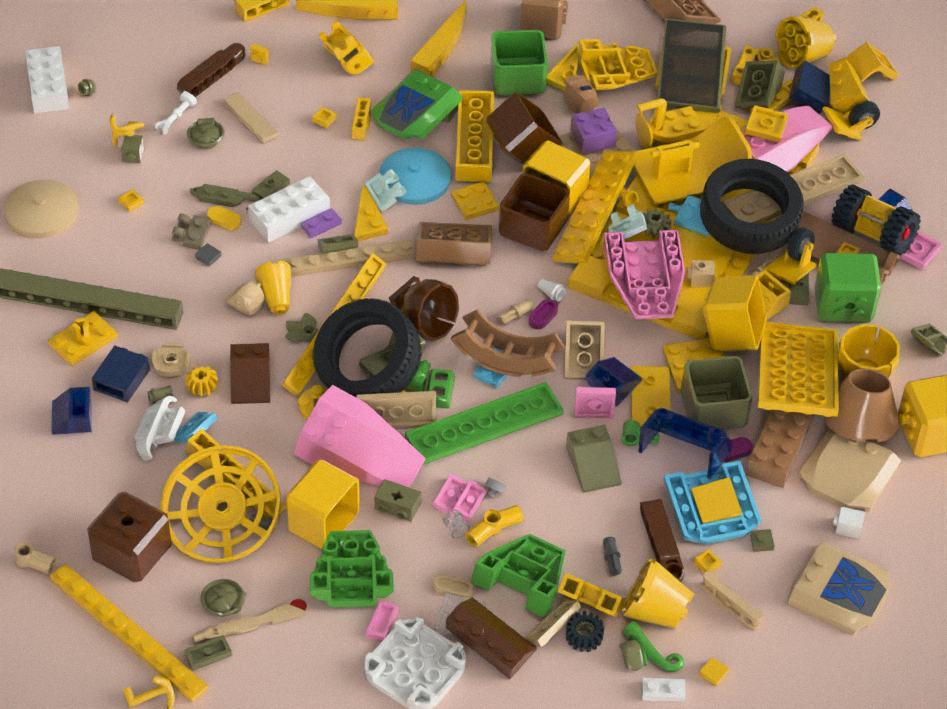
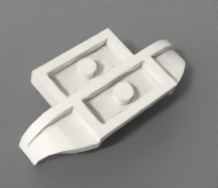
M167 396L146 409L135 434L136 448L144 461L152 460L153 456L150 449L157 448L158 444L171 442L176 437V432L182 422L185 410L181 406L170 409L167 407L168 404L176 403L177 401L172 396Z

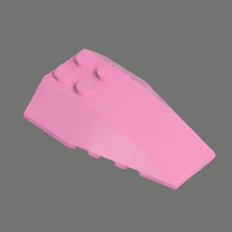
M334 385L318 400L299 434L294 455L310 464L317 460H324L356 477L359 481L376 486H381L383 480L386 479L410 488L426 459L367 403Z

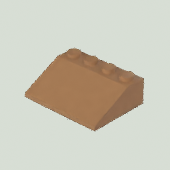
M644 0L654 8V12L659 14L664 22L666 18L712 24L721 21L717 14L703 0ZM672 29L673 32H675L676 34H679V35H681V34H691V33L696 32V31H687V30Z
M419 222L416 261L421 263L438 262L440 264H449L451 262L458 265L471 263L477 266H486V264H490L492 225Z

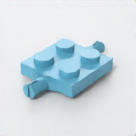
M688 195L686 201L681 206L672 202L669 204L668 210L678 213L674 225L707 237L709 236L700 216L701 199Z

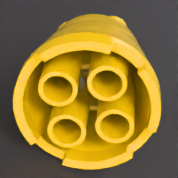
M791 16L783 19L776 29L775 40H777L778 52L776 53L783 65L788 68H798L805 60L812 63L829 56L837 37L826 23L799 16Z
M649 558L640 569V575L626 596L622 615L631 619L676 629L679 621L684 620L688 609L685 607L687 603L691 602L694 593L661 564Z

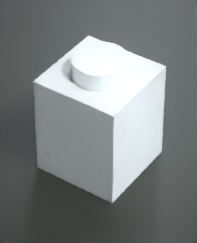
M841 507L840 514H835L833 526H837L835 534L859 539L865 512Z

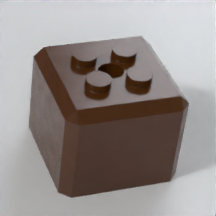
M517 91L487 117L486 122L492 130L494 138L499 142L502 151L523 165L544 141L548 140L558 145L563 143L545 113Z
M528 173L520 174L500 203V235L541 252L547 251L568 221L569 190Z
M127 492L118 493L87 528L92 560L132 582L142 581L172 545L167 513ZM125 521L133 522L131 525H123Z

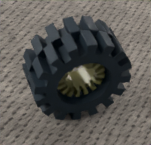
M583 611V615L577 612L576 617L572 615L567 622L566 640L570 646L573 645V649L577 650L579 647L580 652H583L584 649H587V652H591V647L593 650H596L597 645L600 646L603 641V621H599L598 615L593 617L594 613L592 612L589 615H586L587 611ZM581 630H588V634L584 635Z

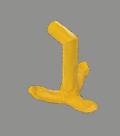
M111 114L109 122L112 130V144L118 147V138L120 136H133L135 134L134 130L142 128L144 124L137 121H128L127 126L117 127L114 114Z
M155 676L152 682L157 685L159 684V686L137 696L133 695L131 687L123 689L129 708L158 695L167 694V709H172L175 694L170 680L163 676Z

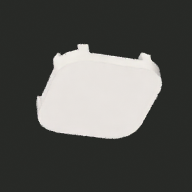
M419 617L404 621L399 619L395 622L394 629L372 653L368 652L365 658V676L367 681L373 687L408 709H432L458 681L466 669V654L463 645L459 641L455 644L424 625V619Z

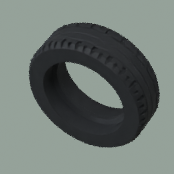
M739 159L721 165L708 177L700 203V216L708 233L723 246L741 253L763 254L777 250L789 242L793 233L798 229L803 212L804 199L797 182L779 166L759 159ZM734 190H756L771 197L781 208L782 216L768 223L745 222L734 217L725 209L721 202V197Z
M375 298L352 301L333 312L321 326L313 349V363L317 375L328 389L334 385L356 398L357 395L401 393L414 378L421 360V341L414 325L395 305ZM378 324L388 326L395 334L396 344L393 356L386 367L378 374L365 380L354 381L344 377L339 369V358L347 340L364 327Z

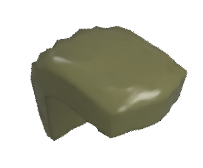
M629 640L619 644L625 667L632 671L641 669L644 666V659L639 643L636 640Z

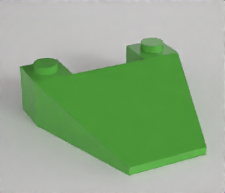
M532 534L525 535L485 553L475 563L471 583L487 591L497 582L507 585L528 596L525 609L544 617L553 607L565 550Z

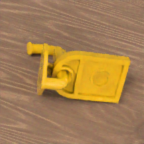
M665 99L651 100L641 104L637 103L640 113H637L635 125L641 148L652 147L657 141L668 143L696 137L706 129L692 106L666 111L667 101ZM654 108V114L648 123L643 115V111Z

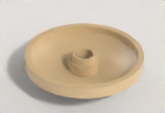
M54 180L27 182L14 189L7 197L4 205V213L8 225L15 232L31 238L51 237L65 231L74 223L79 210L77 197L72 189Z

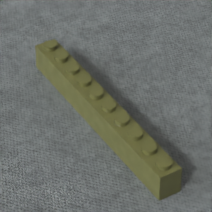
M0 268V298L85 314L95 311L102 317L177 330L183 315L182 301Z

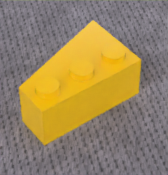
M845 58L829 63L831 106L836 111L846 114L858 104L870 101L854 67Z

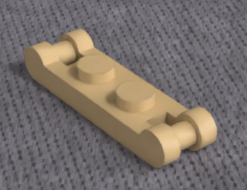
M713 571L705 572L702 583L703 591L752 630H758L761 626L763 612L757 608L753 609L745 599L738 597L730 587L717 580L716 574Z

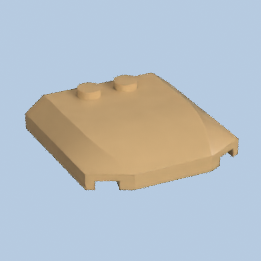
M829 428L799 471L798 478L804 480L807 484V489L811 493L839 507L865 509V512H870L900 466L901 460L893 451L866 439V442L851 440Z

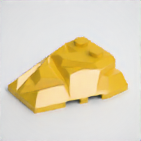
M579 39L580 69L582 75L588 79L595 90H612L658 75L649 49L630 45L626 48L617 47L615 42H612L611 45L601 44L599 39Z

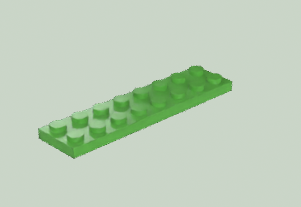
M547 382L406 431L405 438L426 458L423 463L424 465L563 415V408Z

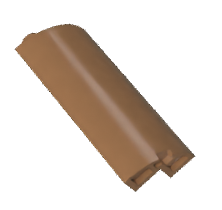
M805 211L802 212L798 229L806 228L814 233L815 242L811 251L812 256L820 259V256L825 253H836L843 242L860 248L859 254H874L877 257L881 285L885 282L886 276H890L900 258L899 255L889 252Z

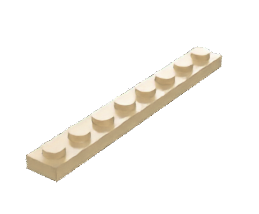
M412 239L272 260L271 262L272 264H278V261L287 262L291 267V277L363 266L372 253L384 262L416 258V249Z

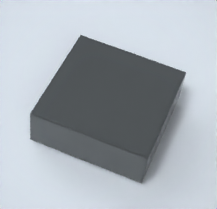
M208 243L195 253V258L207 266H211L222 256L221 251Z

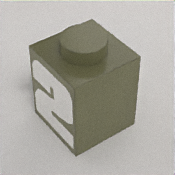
M124 136L121 147L122 162L140 163L144 151L143 136Z

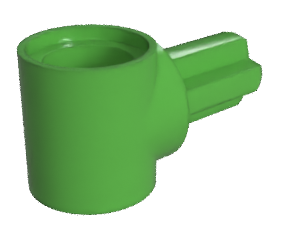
M427 360L420 361L414 378L405 389L413 392H423L427 385L426 374L431 367Z
M627 420L623 423L622 442L625 445L635 446L640 441L653 444L659 443L660 434L644 431L637 421Z

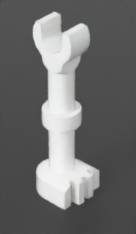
M184 91L180 96L182 103L178 108H174L171 111V115L166 120L157 122L155 130L158 131L160 128H163L162 133L166 135L173 121L176 118L179 119L187 107H193L197 103L196 98Z

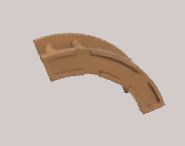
M478 309L462 317L468 327L451 337L456 347L467 357L470 356L478 361L477 364L499 374L521 377L522 375H532L533 377L555 371L556 365L550 357L552 353L566 348L556 333L541 337H524L508 333L493 325ZM473 332L484 339V342L482 343L473 335ZM492 344L503 349V352L501 353L490 348V345ZM512 352L524 356H512L510 355V353Z

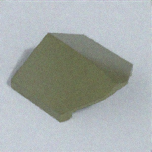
M929 323L911 329L910 332L913 338L923 346L941 356L946 353L947 336Z

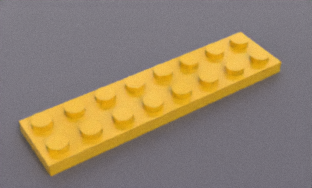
M603 152L589 180V186L582 195L552 255L554 262L587 263L638 158L636 152Z

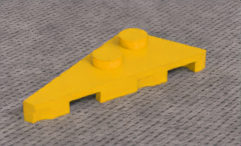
M578 43L547 74L546 83L565 92L566 85L564 80L571 76H577L580 55Z
M366 185L362 186L354 234L358 242L388 234V227Z

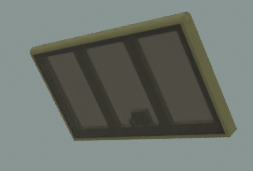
M665 19L657 99H665L668 108L679 109L692 106L695 111L720 112L727 28L725 25Z

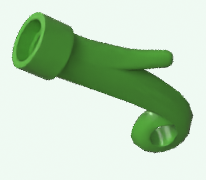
M636 621L628 624L623 630V633L629 640H636L639 643L645 666L648 664L647 656L666 671H679L684 666L683 657L677 653H672L664 659L642 632V628ZM676 660L678 663L671 664L670 661Z

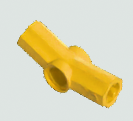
M514 505L499 511L494 509L486 511L483 519L465 533V538L471 546H480L490 536L499 534L501 529L523 522L524 517L521 508Z

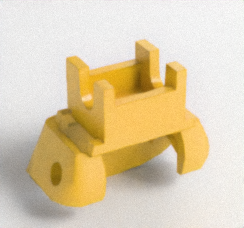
M335 20L330 25L332 28L331 34L326 35L323 31L318 34L322 40L323 47L342 63V67L349 74H360L371 64L375 63L364 46L344 26H341L338 20ZM356 48L358 53L345 62L343 58Z

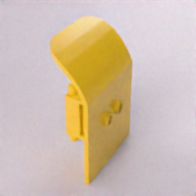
M724 117L690 140L634 151L637 153L638 158L633 167L654 204L657 205L684 199L688 195H702L705 183L714 170L734 160L752 159V151L736 122L731 117Z

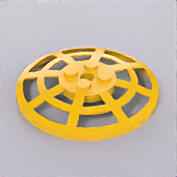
M212 446L190 455L173 470L162 491L160 510L167 513L168 520L182 519L185 529L193 537L184 546L175 536L169 521L171 541L180 551L202 562L227 563L251 554L269 538L280 515L281 492L273 471L258 455L236 446ZM219 454L239 455L248 458L250 462L245 470L232 466H221ZM211 456L213 468L202 472L193 481L183 475L186 469L194 463ZM257 465L269 476L274 491L263 494L259 483L251 476ZM222 473H233L241 477L233 485L224 482ZM214 475L216 484L211 485L206 490L198 486L204 479ZM178 481L187 487L182 497L181 511L168 512L170 495L175 483ZM247 481L254 487L257 496L245 498L241 490ZM192 492L200 497L198 508L187 510L189 498ZM275 499L274 517L268 530H265L258 526L263 516L264 502ZM226 502L228 504L226 510L218 511L217 508L220 503ZM258 504V512L254 522L245 518L247 507ZM200 517L205 525L196 533L188 518ZM239 524L248 529L241 536L231 540V529ZM212 529L222 531L223 542L205 539V537ZM252 533L262 537L248 550L233 556V545L244 541ZM200 543L210 547H224V558H208L192 551Z

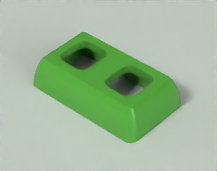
M433 368L430 371L427 391H433L434 388L445 390L444 396H436L437 408H450L455 382V374L451 370ZM435 375L448 376L446 381L435 380Z

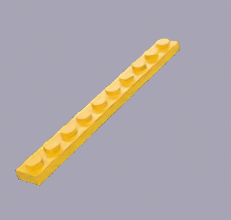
M372 253L328 317L345 304L364 299L387 264ZM319 330L281 384L295 397L300 394L315 372L313 349Z
M66 563L50 575L52 582L158 674L168 678L171 685L192 703L208 690V685Z

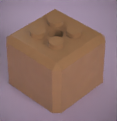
M522 0L520 30H540L544 33V38L546 39L560 38L562 24H566L567 14H564V12L567 13L568 2L565 0Z

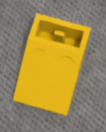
M763 270L757 276L760 282L767 320H769L789 306L791 291L769 272Z

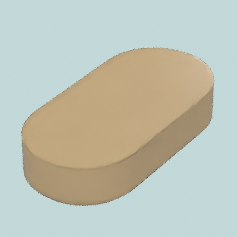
M447 574L437 575L433 580V590L439 595L461 601L468 600L473 595V585L468 580Z

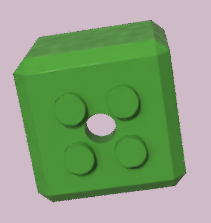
M540 30L495 31L491 34L490 63L494 92L497 95H512L515 91L520 94L543 93L546 90L548 66L544 33Z
M825 253L820 256L814 289L817 315L821 321L871 322L874 319L881 291L878 261L874 254Z

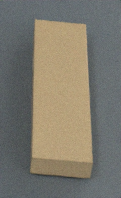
M239 92L223 99V103L262 143L278 136L277 131Z

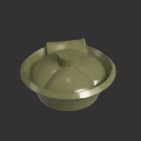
M215 118L198 119L187 130L188 139L201 149L215 147L224 136V128L215 121Z
M218 579L204 587L200 599L202 606L209 613L217 616H228L241 611L246 593L237 582L229 579Z

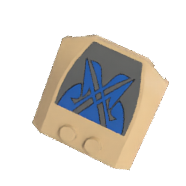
M823 541L819 544L796 583L788 605L855 635L858 633V630L863 627H869L875 620L889 594V574L887 570Z

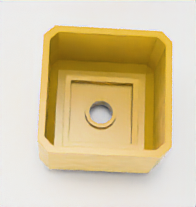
M547 140L525 162L523 174L528 173L567 188L570 192L569 218L589 186L590 161L582 155Z
M757 275L716 277L712 282L703 307V314L706 319L711 346L714 350H758L766 326L767 316Z
M947 374L908 381L904 387L898 410L899 423L913 454L918 457L947 452Z
M324 460L315 461L286 494L289 531L322 549L330 531H344L357 516L360 510L359 479Z

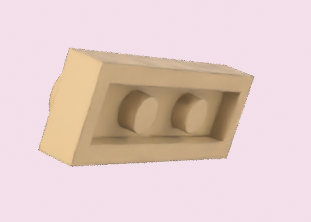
M564 599L525 639L534 646L542 647L546 645L549 639L562 629V626L568 619L570 620L572 615H576L581 605L576 600Z

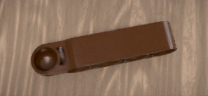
M233 43L226 49L217 51L182 77L177 84V90L181 93L186 91L197 97L244 60L246 54L245 47L240 43Z
M662 500L640 502L641 516L656 562L682 582L684 567Z

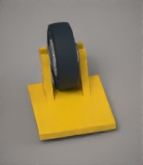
M871 101L858 104L846 114L825 106L822 108L826 114V119L833 125V130L837 134L846 135L850 139L861 140L862 137L859 133L872 127L880 118L878 106Z
M806 228L797 229L789 240L787 251L765 267L764 270L794 285L816 267V263L810 261L811 251L815 242L814 233Z

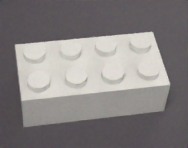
M60 46L25 50L34 114L69 109Z
M309 176L248 205L249 221L263 238L270 243L301 228V222L330 209V198Z

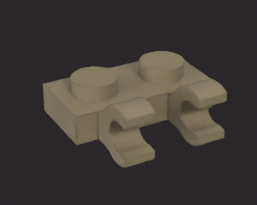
M180 213L177 219L179 221L178 227H174L172 234H174L172 240L183 242L184 247L200 250L210 229L211 219L195 215L191 219L186 214Z

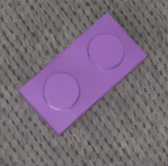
M330 208L301 222V228L310 238H314L341 225L342 219L333 208Z

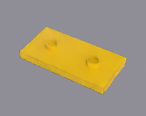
M631 366V420L637 421L644 431L671 432L669 367Z

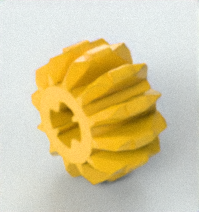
M203 365L200 368L194 366L193 370H188L185 378L188 392H192L193 396L199 394L201 398L204 394L210 396V392H215L216 386H218L215 370H211L210 366L204 368Z

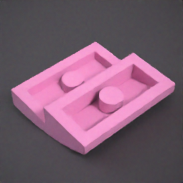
M451 473L432 506L454 517L470 521L487 489L472 480L467 483Z

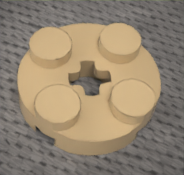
M165 343L162 345V348L158 350L156 348L152 354V366L158 376H184L191 364L190 352L179 343ZM170 358H174V361L169 362L167 360H170Z

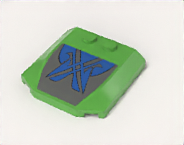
M415 69L389 92L371 112L380 128L402 139L417 137L418 140H422L463 99L461 94L452 86Z

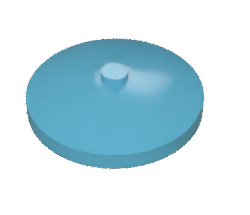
M406 148L392 153L383 161L379 171L383 176L392 169L398 175L399 180L393 184H388V186L392 188L396 183L400 182L405 187L407 193L395 198L397 201L406 204L417 205L435 201L446 193L451 183V169L448 162L438 153L424 148Z

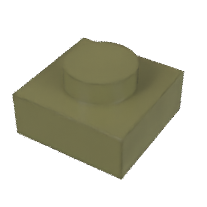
M771 529L750 532L754 552L774 550L775 545Z

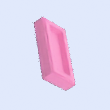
M379 600L365 632V637L382 642L392 628L399 611V605Z

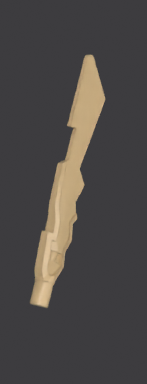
M286 603L255 618L246 615L240 620L231 619L228 622H221L217 626H210L204 632L193 635L194 643L204 640L209 641L222 635L227 638V635L257 630L258 625L273 622L274 625L306 615V612Z

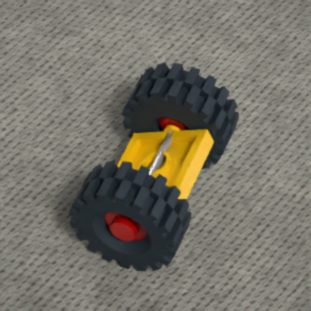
M854 184L845 188L843 193L839 195V200H836V206L833 207L834 213L831 216L833 218L831 220L833 225L850 233L857 231L879 241L881 248L900 256L905 254L906 250L910 249L911 243H914L915 236L917 237V230L920 229L919 224L921 223L920 215L903 206L895 208L873 198L869 191Z

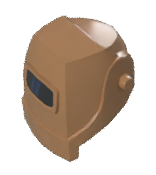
M577 75L564 80L566 85L565 101L571 112L575 114L581 112L590 113L591 110L597 107V93L586 77Z

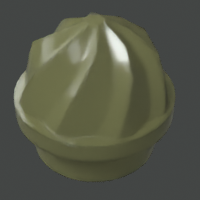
M83 79L78 83V91L82 96H91L95 92L96 85L90 79Z

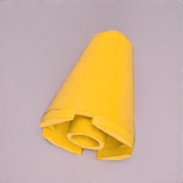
M271 261L261 264L255 269L254 278L257 283H261L260 288L263 290L265 300L271 312L276 315H283L290 308L291 267L284 261H278V264H272Z

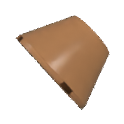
M856 369L852 371L838 386V417L824 416L826 425L837 434L859 442H866V439H877L876 442L889 440L896 435L900 425L890 380L884 374L871 369Z

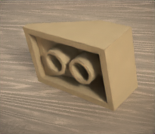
M566 321L565 378L603 379L605 322Z

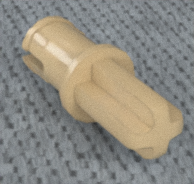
M526 299L516 306L512 305L509 310L498 316L500 324L505 325L514 319H520L521 315L533 310V304L529 299Z

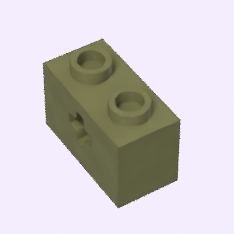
M384 479L374 497L375 509L412 522L421 505V491Z

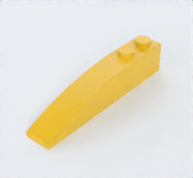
M296 0L297 10L323 16L360 20L398 19L397 0Z
M466 1L456 9L410 60V72L416 69L432 77L437 73L441 65L446 63L464 28L467 16Z
M201 428L187 440L185 452L192 455L202 449L221 445ZM219 454L221 466L246 469L231 454ZM211 456L197 462L205 470L213 468ZM222 473L224 482L233 485L241 477L233 473ZM253 474L251 475L259 483L263 494L271 492ZM247 481L241 490L246 499L257 496L254 487ZM275 499L264 502L263 514L270 519L274 517ZM282 500L280 515L287 509V505ZM258 504L253 505L252 507L258 511Z

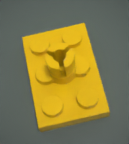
M93 311L83 318L76 319L71 326L48 339V343L65 361L74 366L118 338V333Z

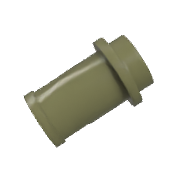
M170 385L155 390L151 388L150 391H147L150 403H156L167 396L174 397L173 393H171L173 390Z

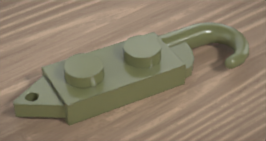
M209 184L190 188V193L199 198L200 202L234 207L240 205L244 199L254 202L260 200L253 193L241 192L233 188Z

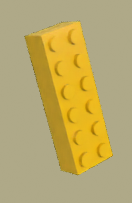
M459 90L463 100L458 104L455 181L491 182L493 132L486 121L488 115L494 111V91Z

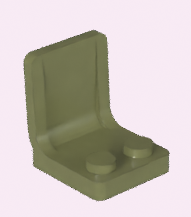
M394 332L392 333L389 345L384 350L360 359L359 365L371 377L382 371L391 360L396 344ZM419 335V338H420V341H421L420 345H421V357H422V354H423V351H424L426 342H425V340Z

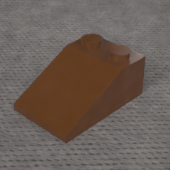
M269 343L230 344L231 404L270 403Z

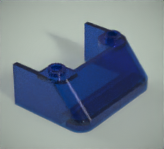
M665 408L656 409L640 428L638 452L641 454L658 432L711 451L707 472L708 479L712 478L732 451L733 442L724 430Z

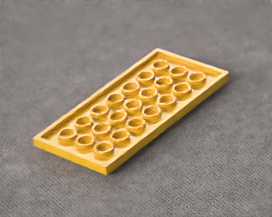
M766 322L760 342L758 408L782 410L784 412H800L806 415L817 414L825 417H838V330Z

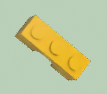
M565 573L557 591L617 618L626 601V598L568 573Z

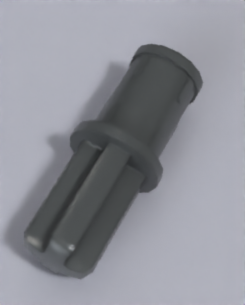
M611 536L603 539L606 553L604 558L608 562L609 572L616 576L622 572L619 560L621 555L617 551L616 539Z

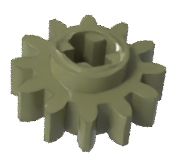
M657 208L654 211L647 209V214L643 213L647 226L646 236L652 234L653 238H655L659 231L671 228L672 220H670L669 214L664 215V210L659 212Z

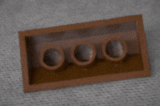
M473 597L461 602L446 618L445 628L509 679L515 675L537 650V647Z

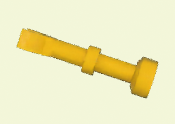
M623 187L619 196L623 197L624 206L628 207L632 204L635 206L636 203H639L638 194L633 190L626 191Z

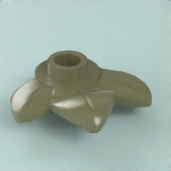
M305 313L302 316L301 322L286 321L288 333L285 337L293 342L302 340L311 342L318 331L315 318Z

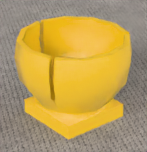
M861 324L849 328L841 337L838 347V364L843 370L844 377L846 378L856 369H871L889 378L899 364L900 344L893 333L880 327L878 338L875 342L878 325Z

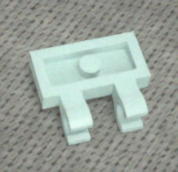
M392 169L383 176L378 173L365 183L382 212L397 202L395 197L403 196L407 193L405 187L400 182L389 188L388 184H393L399 180L398 175Z
M634 204L627 207L629 217L625 219L619 217L618 212L610 215L613 224L608 226L609 233L623 232L625 240L647 229L643 213L635 209Z

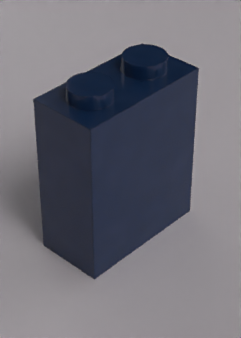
M805 60L795 70L789 99L801 106H810L819 114L822 108L828 105L830 75Z
M114 345L92 377L93 390L128 403L150 371L149 358L143 354H137L126 348Z

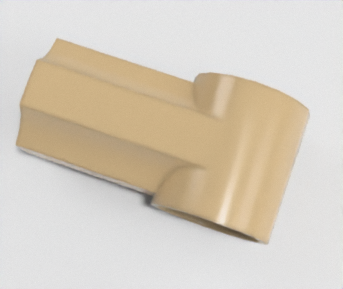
M19 542L15 546V562L18 567H31L47 574L51 573L56 563L55 556L34 549L29 542Z

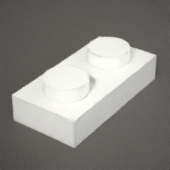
M642 678V700L685 702V679Z

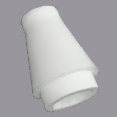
M546 279L540 280L538 288L553 301H561L565 297L566 289L562 284Z

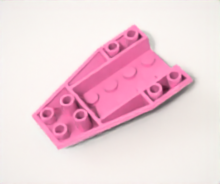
M810 106L796 107L783 111V113L789 114L780 143L745 134L747 125L740 128V131L750 145L752 159L764 160L779 166L786 172L791 171L833 129V126Z

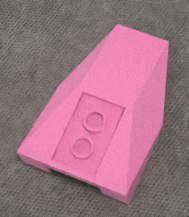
M678 230L659 231L658 241L624 242L623 232L604 233L603 251L609 276L635 319L673 318L685 275Z

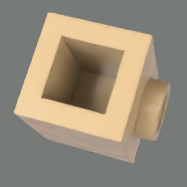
M692 260L691 268H687V279H690L691 287H711L715 278L714 261Z

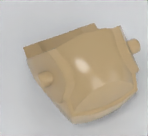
M252 280L247 284L243 283L223 301L236 310L251 316L262 308L265 296L260 288L261 283L258 282L256 284Z

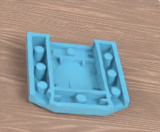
M740 460L721 464L720 468L687 475H684V472L664 475L663 480L683 540L707 545L742 538L761 524V518ZM730 477L742 515L702 524L691 488Z

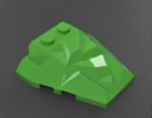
M371 530L329 532L322 548V555L317 559L316 568L310 574V595L318 600H325L331 608L366 607L376 605L377 598H386L394 592L393 572L388 568L385 556L381 555L380 547Z

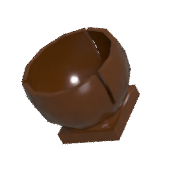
M413 276L389 297L390 303L402 311L423 339L437 341L447 336L453 328L454 324L438 318L456 323L459 312L458 295L453 287L445 282L434 279L420 281L418 277Z

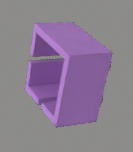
M605 107L591 110L589 114L581 112L571 115L570 130L582 154L616 147L617 130L613 122L610 121V116Z

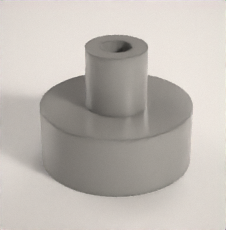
M488 477L485 485L490 487L487 495L493 498L497 491L503 493L506 485Z

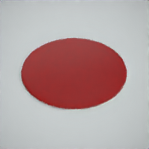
M295 599L290 603V605L304 611L307 609V604L302 599Z

